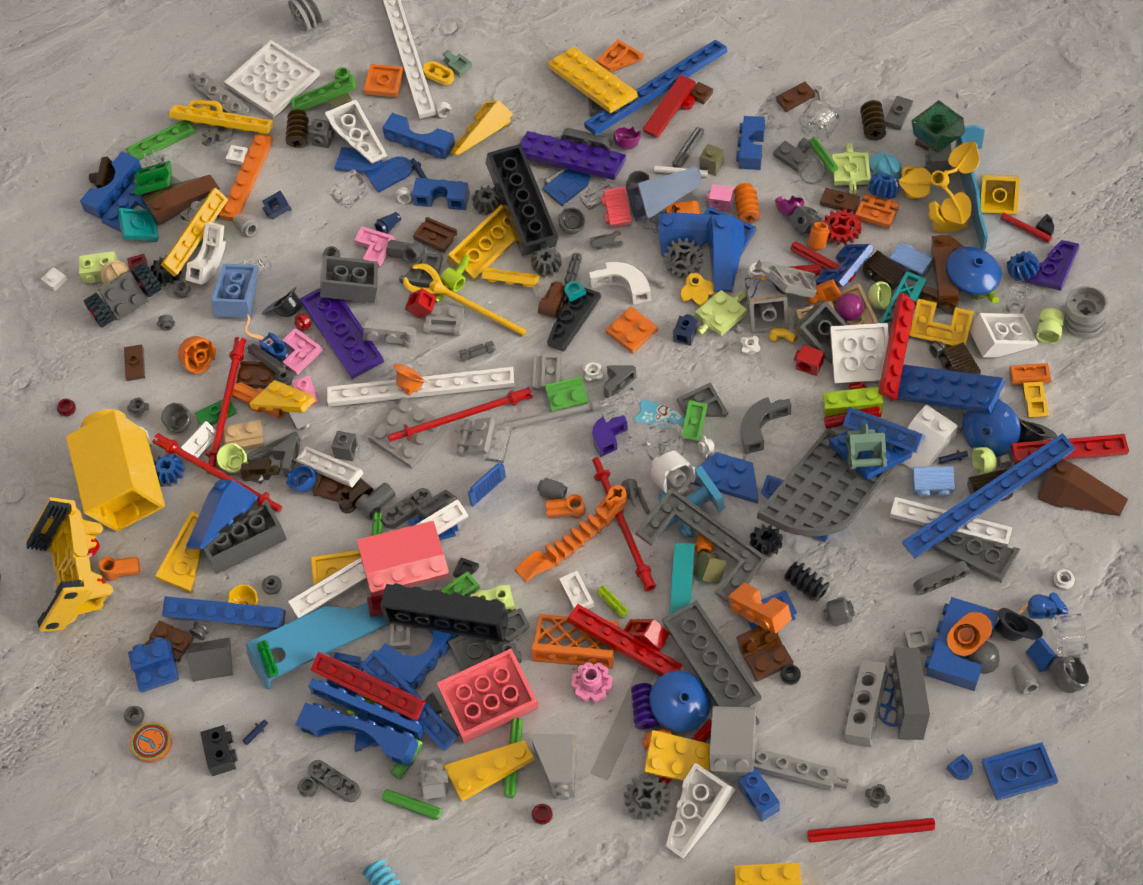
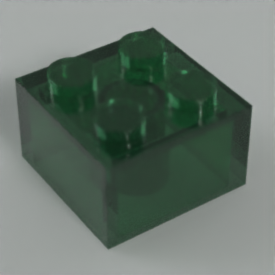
M940 100L911 120L913 135L937 153L965 133L964 118Z

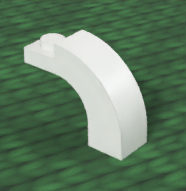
M209 221L205 223L201 250L193 261L187 263L185 280L202 285L212 278L221 262L226 241H223L224 225Z
M621 262L605 263L606 269L589 272L591 289L607 285H620L630 292L633 305L651 301L649 283L644 274L634 266Z

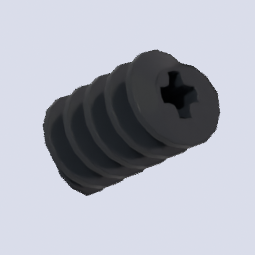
M794 562L786 571L784 580L790 581V584L796 586V589L802 591L805 596L809 595L811 601L815 600V602H818L827 592L830 583L822 584L823 577L816 580L818 573L814 572L810 575V567L803 570L805 563H801L798 566V562Z

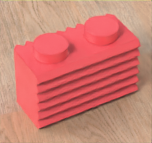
M625 186L604 190L601 202L602 207L606 206L607 213H604L605 223L609 224L610 228L631 225L632 220Z

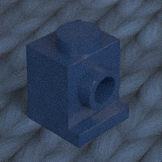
M281 190L262 200L265 205L262 207L267 217L271 216L272 219L292 210Z
M689 314L679 315L673 330V342L691 346L696 329L698 328L697 319Z

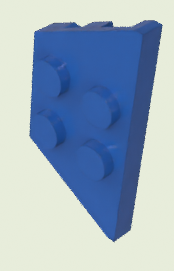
M715 452L701 464L720 493L758 504V492L752 462ZM695 478L694 483H690L696 486H700L697 482V478Z

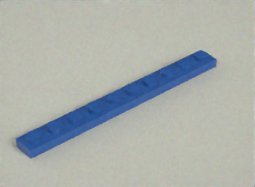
M717 40L712 41L636 89L638 97L612 113L603 110L584 122L585 129L595 136L669 90L680 74L689 77L727 53V46Z
M1062 433L902 542L903 546L916 559L1071 454L1075 447Z

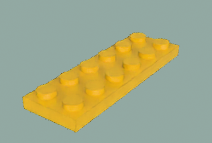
M576 47L568 49L547 62L549 69L609 113L614 112L638 97L636 90Z

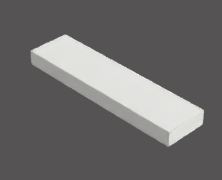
M307 446L295 459L298 465L309 466L315 472L349 487H353L363 475L361 469Z

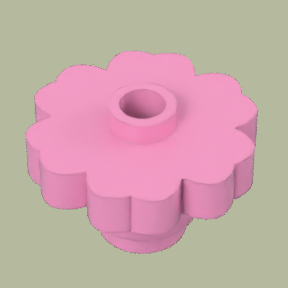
M587 662L578 667V673L572 675L571 685L572 689L576 690L577 698L583 702L592 700V702L598 703L600 700L606 699V693L612 691L613 678L609 675L608 668L601 663H596L593 666L592 663Z

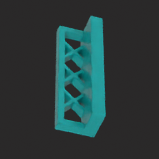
M906 271L879 323L892 321L893 314L891 309L895 308L897 295L901 293H907L908 297L915 301V310L918 298L921 299L922 290L926 286L927 279ZM907 279H911L913 281H916L917 284L915 286L908 287L906 281Z

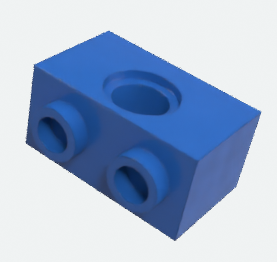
M756 768L753 772H749L738 779V789L762 822L780 811V801Z

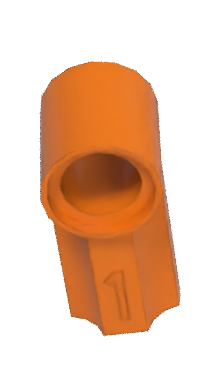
M578 494L570 495L564 499L546 500L548 518L564 516L581 518L586 513L583 498ZM574 505H580L577 508H572Z
M138 556L122 559L105 557L99 562L100 571L103 578L107 581H114L118 577L136 575L141 572Z

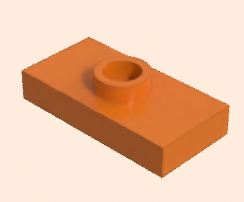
M1048 363L1012 365L1009 367L1012 385H1023V383L1051 382Z

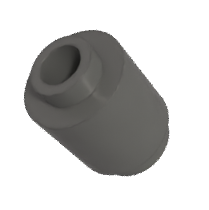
M549 478L540 480L537 487L540 496L551 500L564 499L568 489L567 486H564V483Z

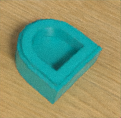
M571 281L564 288L570 302L586 294L584 287L578 281Z

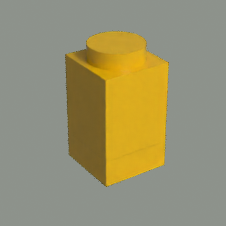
M113 409L94 412L83 419L80 425L81 428L66 435L85 514L118 532L165 507L146 431L128 420L123 412Z

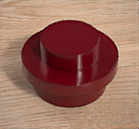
M67 398L60 400L57 405L58 413L64 417L72 415L76 410L74 401Z
M538 804L532 810V819L539 825L549 823L553 817L552 809L547 804Z

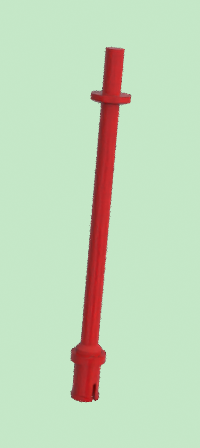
M235 337L233 349L229 354L232 362L212 449L206 451L205 454L209 457L208 464L213 467L216 466L217 453L221 444L238 365L244 359L243 351L246 339L241 337L240 341L239 337Z
M530 387L515 392L512 390L509 391L506 397L409 428L407 424H404V430L389 434L387 437L389 442L407 437L408 441H410L413 434L502 405L511 404L515 406L518 402L532 399L533 395L530 394L532 391Z
M160 433L154 436L157 440L153 439L152 443L163 448L169 455L175 453L220 480H234L257 495L258 507H261V503L267 499L274 511L278 513L281 511L282 506L270 500L268 492L258 493L178 447V442L175 440H170Z
M595 457L592 459L597 472L594 475L595 481H601L607 495L611 488L608 480L611 472L604 470L599 457ZM620 511L615 516L636 563L637 569L635 574L640 578L646 592L656 588L650 573L651 568L644 564L624 515Z

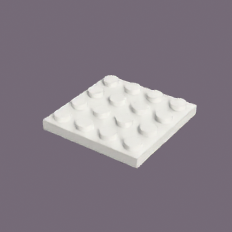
M270 40L224 83L227 88L274 118L291 103L292 98L302 93L320 76V71Z

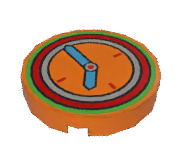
M156 722L145 723L137 728L130 741L131 749L135 756L142 762L148 763L164 758L172 746L171 734L167 727Z

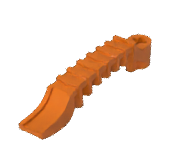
M620 485L611 487L605 498L595 508L596 514H588L586 522L580 521L577 529H570V535H562V541L554 540V547L546 544L544 554L540 550L530 554L514 571L527 583L537 574L543 571H550L554 566L557 567L562 560H566L579 547H583L588 540H592L593 536L600 533L605 526L608 527L614 516L626 507L627 495L625 488Z

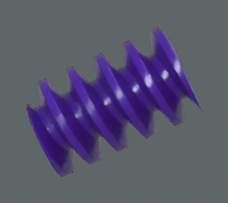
M639 683L631 687L632 707L634 709L633 720L634 727L637 729H651L660 725L650 709L649 696L652 685L649 683Z

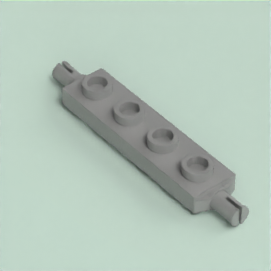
M191 71V74L189 73L188 76L194 80L192 83L193 87L209 100L218 101L226 113L250 116V109L246 104L204 72L199 76Z
M756 749L754 769L756 768L760 773L830 791L834 785L845 788L848 786L849 779L836 777V768Z

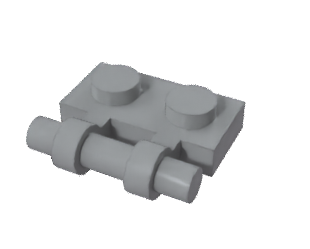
M492 417L475 419L474 426H471L472 421L466 419L464 425L461 426V438L457 443V454L463 456L465 455V450H468V453L472 456L488 454L495 420Z

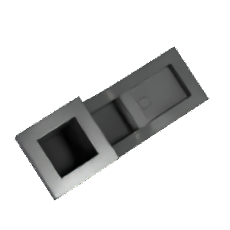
M769 397L756 402L748 409L741 427V440L745 455L764 450V438L761 433L762 426L770 420L791 415L792 404L790 399H780L771 403Z

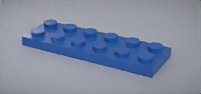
M903 364L897 400L991 413L1005 385V380L1001 377Z

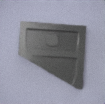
M425 252L417 262L410 266V271L404 276L401 275L399 277L400 283H403V278L406 277L411 285L429 288L430 283L433 281L431 275L424 269H412V266L422 263L427 264L439 273L443 256Z
M711 382L677 398V402L684 415L686 414L689 400L708 404L705 417H725L728 415V411Z

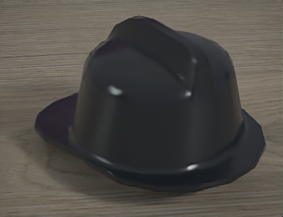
M296 287L269 305L262 312V315L268 314L271 311L276 312L282 317L295 315L303 306L299 297L294 292Z
M1019 418L1021 432L1018 443L1042 441L1045 437L1052 439L1057 437V434L1051 429Z
M1001 608L999 610V621L994 630L1007 640L1016 641L1023 637L1037 640V638L1042 637V629L1035 621L1017 614L1008 608Z

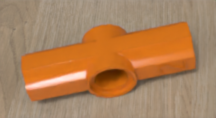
M240 382L236 383L233 387L232 397L246 403L250 407L249 403L264 389L258 388L256 390ZM259 407L257 410L252 409L258 413L263 411L278 419L283 418L286 412L278 408H274L272 411L266 410L264 407Z

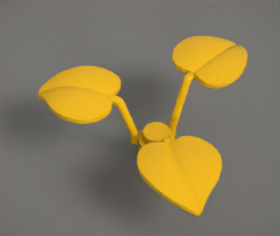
M975 141L963 143L951 152L948 162L955 169L945 170L944 172L938 170L931 175L925 168H915L899 179L901 187L915 198L928 196L931 190L930 186L933 184L943 188L951 198L943 201L941 205L942 215L950 222L960 225L964 224L971 214V200L963 192L953 195L947 188L949 183L948 174L957 172L958 169L961 173L968 174L978 167L980 157L977 143Z

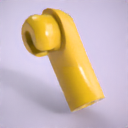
M773 328L768 336L769 339L775 342L778 341L779 337H783L789 342L795 343L798 335L785 328Z

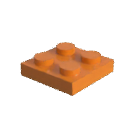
M370 64L363 89L364 95L397 98L404 75V67Z
M630 306L605 331L607 335L633 354L658 331V326Z

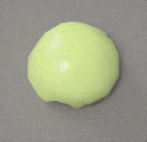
M883 281L876 282L871 285L867 293L868 301L873 308L878 310L887 309L892 296L891 288L887 283Z
M235 443L223 445L217 453L218 465L230 474L241 472V464L248 461L244 449Z
M979 447L972 450L973 468L981 471L978 475L995 471L997 460L991 449Z

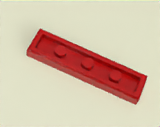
M680 74L642 128L643 131L659 138L696 85L695 81Z

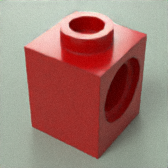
M421 288L409 295L405 310L417 318H421L432 312L436 296Z
M803 344L801 350H797L794 356L796 369L817 376L824 362V351Z

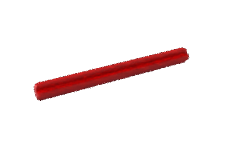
M934 818L812 829L808 830L807 836L808 841L812 843L934 831L936 824Z

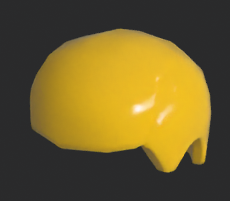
M240 584L234 586L228 594V603L258 605L257 592L250 585Z

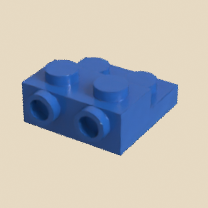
M155 638L151 641L152 644L146 646L138 644L133 646V650L128 652L131 668L135 672L138 689L141 693L179 680L171 643L166 639Z

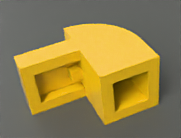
M936 201L929 203L930 211L928 215L935 231L939 233L956 232L968 226L967 221L962 225L948 221L942 215L941 206Z

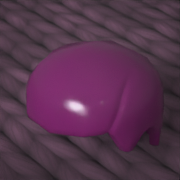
M623 127L615 130L614 142L618 147L629 150L639 144L641 131L636 132L634 127L630 129Z
M793 195L789 200H786L784 196H779L775 199L777 210L783 216H792L797 206H804L805 204L803 198Z
M853 293L842 295L838 298L835 305V311L844 321H853L861 317L865 308L861 298Z

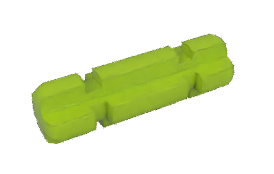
M605 585L597 589L598 596L604 599V602L613 611H616L620 618H624L629 613L628 608L622 605V602L612 592H609Z

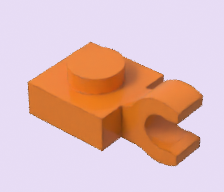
M834 279L817 285V293L813 298L807 297L810 305L820 300L828 302L840 298L842 293Z

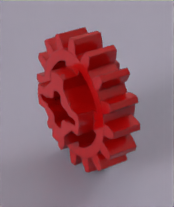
M837 209V213L830 211V216L825 215V220L822 222L828 225L830 243L834 241L837 242V245H840V242L847 245V241L854 243V238L858 239L862 230V222L859 220V216H853V211L847 213V209H844L843 212Z

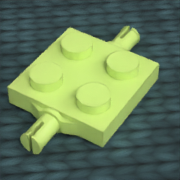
M847 143L846 152L832 154V159L838 166V170L833 173L834 186L849 185L850 194H853V191L856 194V185L869 184L871 177L868 152H853V144L850 143L849 149V143Z
M722 290L715 294L695 311V316L703 322V325L696 329L697 333L702 335L710 329L721 336L724 335L748 314L747 309L740 304L746 298L745 293L741 291L734 298Z

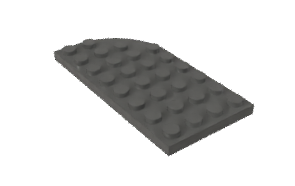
M827 428L758 511L757 519L784 532L795 535L825 536L837 533L847 528L853 522L894 467L866 480L855 469L851 470L848 462L829 446L830 439L840 434Z

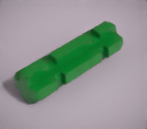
M259 641L257 648L267 670L266 673L269 678L276 677L278 675V668L275 665L271 649H269L268 641Z

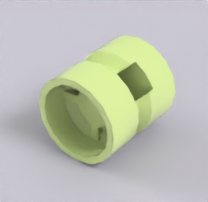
M1053 308L1043 309L1039 314L1036 338L1046 344L1058 343L1061 340V326H1063L1064 314L1060 310Z

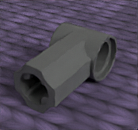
M390 240L386 247V253L388 256L402 258L409 263H413L425 253V247L420 242L407 243Z
M384 482L371 494L362 495L357 500L355 506L371 520L373 519V514L380 513L381 507L395 497L396 494L391 486Z

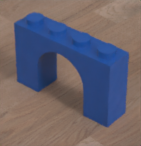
M951 597L949 604L945 603L942 615H945L944 620H939L937 626L938 639L933 638L930 650H933L932 657L927 656L924 668H928L926 676L975 691L982 665L959 658L953 654L947 644V635L950 629L963 616L971 612H979L986 615L991 621L992 632L990 638H992L999 611Z
M427 630L433 635L432 644L427 651L417 656L403 655L386 643L378 652L416 689L424 683L425 676L429 671L435 669L440 657L446 655L450 648L448 641L460 635Z

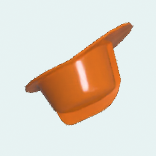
M402 364L393 365L397 371L396 385L406 395L410 396L413 392H418L422 384L427 382L414 369Z
M979 612L966 614L950 629L947 635L948 647L957 655H971L990 637L992 632L991 621L986 615Z

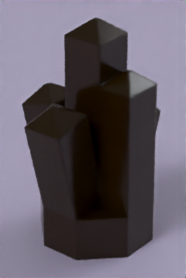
M268 457L243 462L240 469L243 481H252L262 484L264 480H269L271 475H279L281 470L278 465L271 466L272 461Z

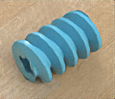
M385 859L368 865L362 872V875L365 876L367 882H370V885H399L401 881L399 879L393 881L396 874L394 872L388 874L391 867H384L387 862Z

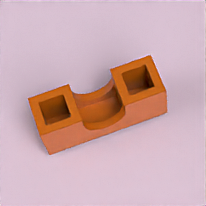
M745 582L728 596L730 609L734 614L740 615L749 622H754L763 629L775 634L792 620L788 604L774 597L762 604L759 590Z

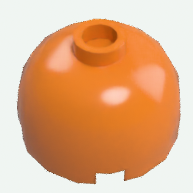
M200 336L188 337L180 344L178 349L180 364L186 370L195 374L208 370L211 367L209 364L216 357L214 344Z

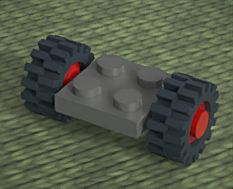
M143 262L132 269L131 272L129 270L98 289L105 302L97 293L89 296L83 302L97 324L103 328L112 322L114 317L116 320H120L148 302L144 293L151 297L162 289L153 272Z

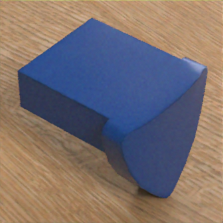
M1037 638L1026 651L1038 667L1039 672L1048 671L1052 661L1058 657L1043 638Z

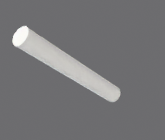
M655 166L654 173L672 174L688 168ZM699 170L702 177L708 176V170Z

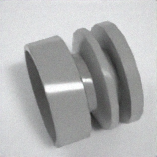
M326 0L288 1L295 21L305 32L311 30V27L317 26L316 20L319 23H323L331 18V11Z
M1080 286L1068 294L1064 321L1065 326L1071 333L1081 337H1090L1098 334L1103 329L1107 311V298L1104 293L1095 287Z

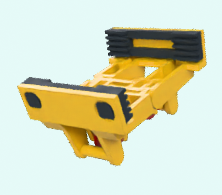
M50 497L26 539L27 549L31 547L33 550L35 547V550L39 548L40 551L42 549L46 551L48 548V552H52L54 573L56 574V595L47 610L41 614L37 621L40 632L65 630L67 625L73 623L78 615L101 610L105 599L113 592V587L110 584H106L101 575L91 572L89 558L95 556L100 548L96 537L103 531V526L100 523L82 519L81 510L76 508L75 501Z

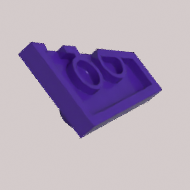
M1061 240L1047 254L1048 257L1042 263H1039L1040 270L1036 272V275L1031 276L1030 279H1025V283L1062 291L1079 251V244Z

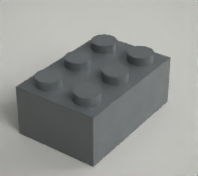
M323 255L320 297L375 303L378 261Z

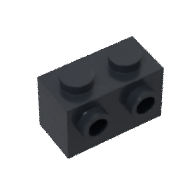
M224 725L200 732L208 770L212 776L235 770V762L238 761L236 750H232L231 743H234L232 732L227 731Z

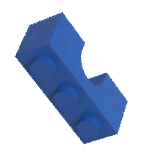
M744 116L743 123H740L739 133L742 134V137H738L740 151L736 153V161L739 162V169L761 170L762 145L753 144V142H764L765 117Z
M416 178L412 192L415 206L432 207L434 199L446 197L448 208L466 210L470 196L468 182L447 181L443 179Z

